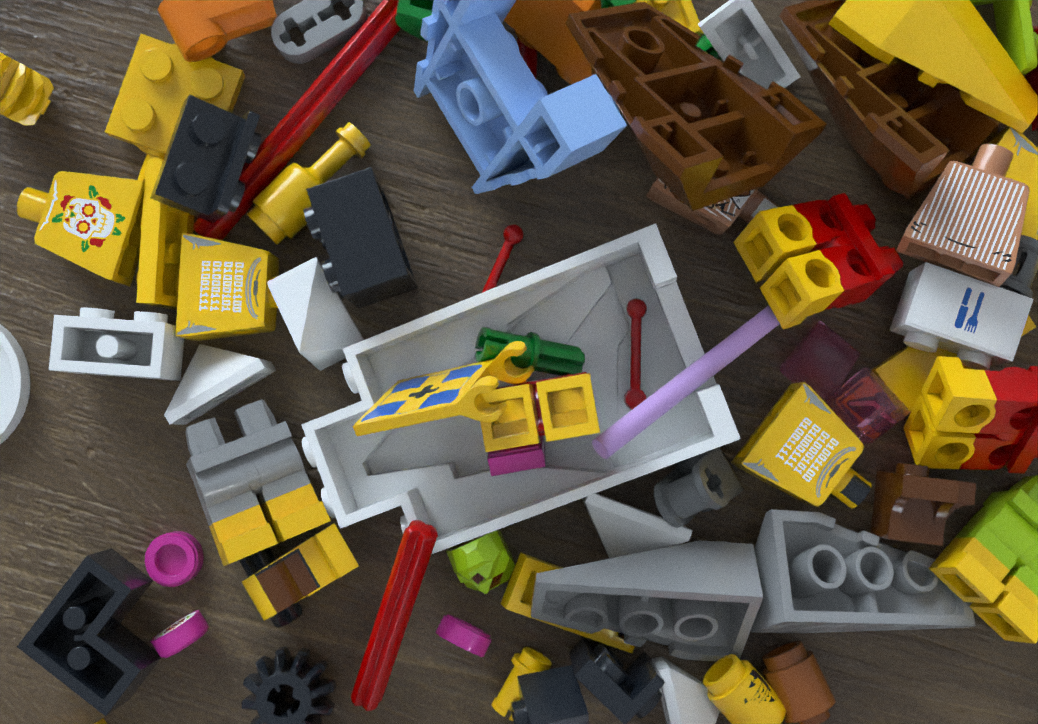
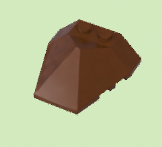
M808 0L784 7L779 18L840 133L863 159L880 174L882 182L889 189L903 194L908 200L935 185L950 161L966 164L977 154L981 145L990 142L997 133L1007 126L966 105L960 96V89L950 84L937 83L933 88L918 80L919 68L897 57H894L888 65L872 57L831 27L829 22L846 0Z
M646 2L571 13L566 21L567 27L607 93L612 96L619 107L620 114L648 160L654 174L672 191L673 196L678 201L687 205L692 211L763 187L817 138L827 125L793 94L774 81L769 85L768 89H765L739 73L744 65L740 60L729 54L723 63L699 48L697 44L701 36Z

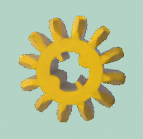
M0 52V114L24 126L35 125L41 114L44 115L51 102L49 99L54 86L49 78Z

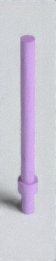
M768 305L593 439L592 445L595 451L602 458L608 459L777 327L780 323L771 307Z

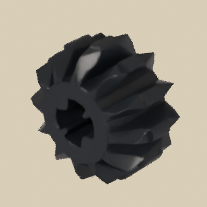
M286 646L280 647L275 652L274 660L265 655L262 656L255 663L258 673L249 674L243 682L244 687L253 694L247 696L241 702V708L248 711H258V714L250 724H323L320 716H329L335 707V704L326 695L332 693L336 688L335 680L319 678L328 666L326 661L320 660L312 668L307 664L310 650L302 648L293 661L291 652ZM285 685H290L294 688L292 697L296 701L293 704L285 701L286 692L283 690Z

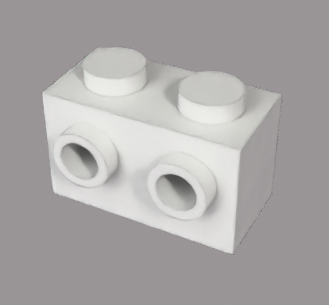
M80 308V316L54 315L49 370L76 374L181 381L184 338L175 336L176 326L168 324L167 314L136 311L134 312V320L114 319L115 311Z

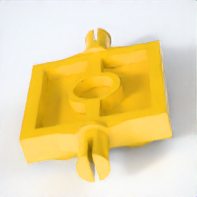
M140 34L105 133L110 137L137 146L146 154L137 179L144 182L147 162L155 157L164 160L184 100L189 94L232 113L244 82L245 74L243 70L216 61L212 57L197 62H188L184 60L176 44H169Z

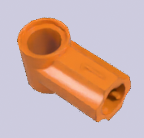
M163 0L158 7L161 19L184 60L188 62L207 59L223 49L229 40L270 27L277 18L273 0Z

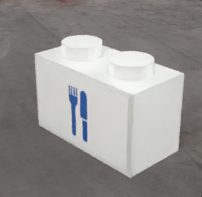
M925 262L909 272L889 331L905 336L903 343L912 348L926 352H936L939 347L957 354V357L960 358L964 366L977 370H989L990 366L1013 362L1034 299Z

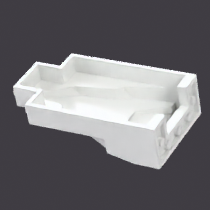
M656 223L343 348L347 360L342 365L345 380L354 394H360L362 401L301 424L306 436L302 439L304 454L310 465L318 468L324 484V488L321 489L322 502L328 515L333 519H337L340 529L401 506L404 512V516L400 517L403 534L405 529L414 520H421L425 524L436 528L438 536L432 554L741 439L719 384H716L713 376L608 459L602 458L592 445L593 439L632 410L624 403V395L630 390L631 317L626 311L630 300L635 298L641 299L647 306L646 314L642 317L641 390L645 393L646 398L705 354L677 285V275ZM482 327H489L493 330L526 336L529 332H535L541 340L579 347L585 354L582 372L590 373L600 433L546 442V436L544 435L546 467L491 476L487 460L488 452L485 451L480 421L458 415L362 436H356L352 426L398 380L478 363L475 359L476 351L482 352L483 349L475 348L477 336ZM534 371L525 382L559 377V375ZM498 380V387L514 385Z

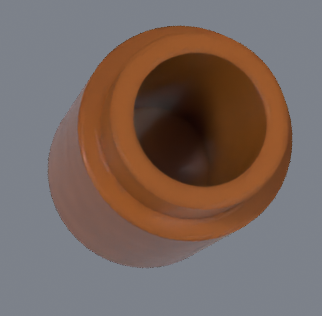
M801 640L783 644L762 656L766 666L763 675L786 709L784 717L786 723L821 724L830 718L831 715L828 709L836 703V700L813 651H806Z

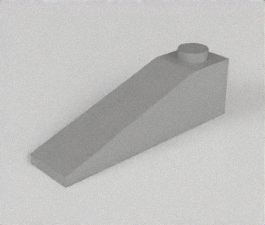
M773 509L766 512L754 548L763 600L751 632L825 633L970 628L976 626L973 610L969 607L971 602H963L929 569L935 559L913 550L907 552L898 550L879 542V536L867 531L857 533L835 524V518L820 512Z
M699 540L536 573L531 617L590 634L601 631L603 628L623 633L624 643L641 647L646 640L668 646L670 656L685 660L717 662L729 654H735L740 659L763 600L753 544L730 543L727 541Z

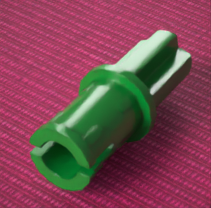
M482 327L477 336L475 348L483 349L482 352L476 351L475 353L477 362L494 359L509 343L522 341L526 345V351L520 356H511L512 363L518 368L524 369L533 366L534 371L565 376L581 373L585 363V354L579 347L541 340L535 332H529L526 336L493 330L489 327Z

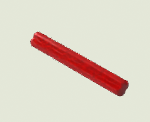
M421 520L412 521L404 531L352 690V703L355 706H362L366 711L375 710L378 703L382 701L438 536L434 526L425 524Z

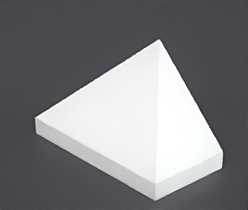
M729 0L698 23L723 62L729 54L740 60L744 65L739 73L765 89H768L773 81L786 88L801 77L751 0Z
M317 257L267 282L299 353L320 371L345 359L343 348L364 340L338 293H332Z
M199 344L164 416L169 424L186 425L272 374L276 369L271 361Z
M598 493L582 498L609 559L688 542L692 534V530L686 526L672 527L662 517Z
M662 656L652 658L665 681L659 690L662 692L661 702L666 724H715L720 711L708 698V689L704 686L703 682Z

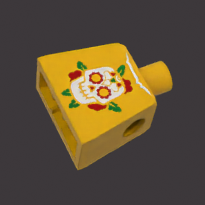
M58 171L54 175L49 193L27 187L21 192L17 202V214L20 218L39 223L34 236L35 244L105 279L128 287L131 286L140 255V221L143 211L144 182L134 179Z

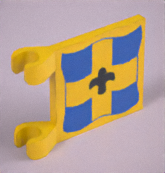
M522 341L509 343L491 360L398 380L352 426L356 436L458 415L485 423L498 420L507 409L506 402L491 405L484 400L482 393L494 391L499 385L498 380L510 384H521L534 372L533 366L521 369L516 367L511 361V356L517 357L526 351L525 343Z

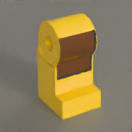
M335 523L243 580L242 584L263 620H267L299 600L312 595L334 580L341 578L359 565Z

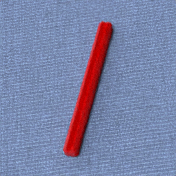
M383 0L263 141L252 162L243 165L239 180L245 182V191L234 213L228 211L226 215L214 223L201 218L197 219L193 229L199 236L217 240L224 239L251 207L252 201L273 181L401 29L395 21L398 0Z

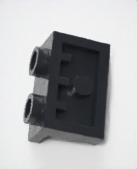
M189 94L184 100L150 198L211 223L219 220L228 211L234 213L245 191V182L239 180L244 162L248 164L252 162L261 142L262 135L255 132L260 115L249 110L242 117H239Z
M583 637L569 652L574 676L623 724H627L635 715L639 719L645 717L660 701L662 692L659 689L664 685L665 681L653 660L645 652L626 671L622 668L624 666L622 661L601 642L594 648Z

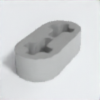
M303 0L282 12L275 19L272 25L271 37L279 53L286 60L292 63L303 64L314 60L350 39L367 20V11L363 0ZM342 1L346 7L351 6L349 8L351 14L349 19L343 21L340 16H334L335 9L333 5L337 2ZM294 27H298L302 33L305 32L304 39L306 43L300 47H297L293 41H290L291 37L288 31Z

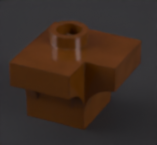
M896 463L895 473L877 471L871 533L889 540L943 546L944 529L947 519L956 509L966 505H975L977 483L930 478V469L928 466Z

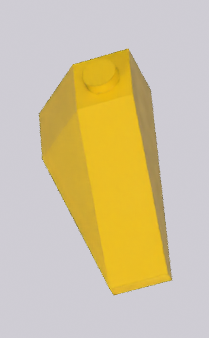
M846 0L829 22L831 27L872 57L888 65L894 57H897L919 68V81L933 88L937 83L950 84L960 89V96L966 105L1021 133L1031 125L1038 114V95L970 0Z

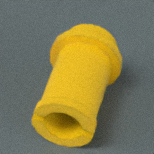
M524 647L521 654L515 653L511 661L514 667L498 696L494 698L491 704L495 711L505 717L508 710L511 711V702L520 700L517 676L550 669L552 662L542 653L532 648ZM512 713L509 717V720L513 721Z

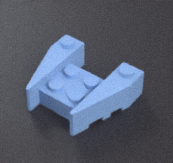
M434 0L432 15L422 18L420 35L425 41H428L426 59L417 62L414 93L417 98L428 93L432 94L481 175L471 187L475 194L492 191L511 184V186L522 184L534 178L538 180L548 178L602 152L627 126L620 114L619 107L612 96L607 93L596 74L554 93L547 94L545 87L540 81L535 79L521 56L515 38L502 25L516 0Z

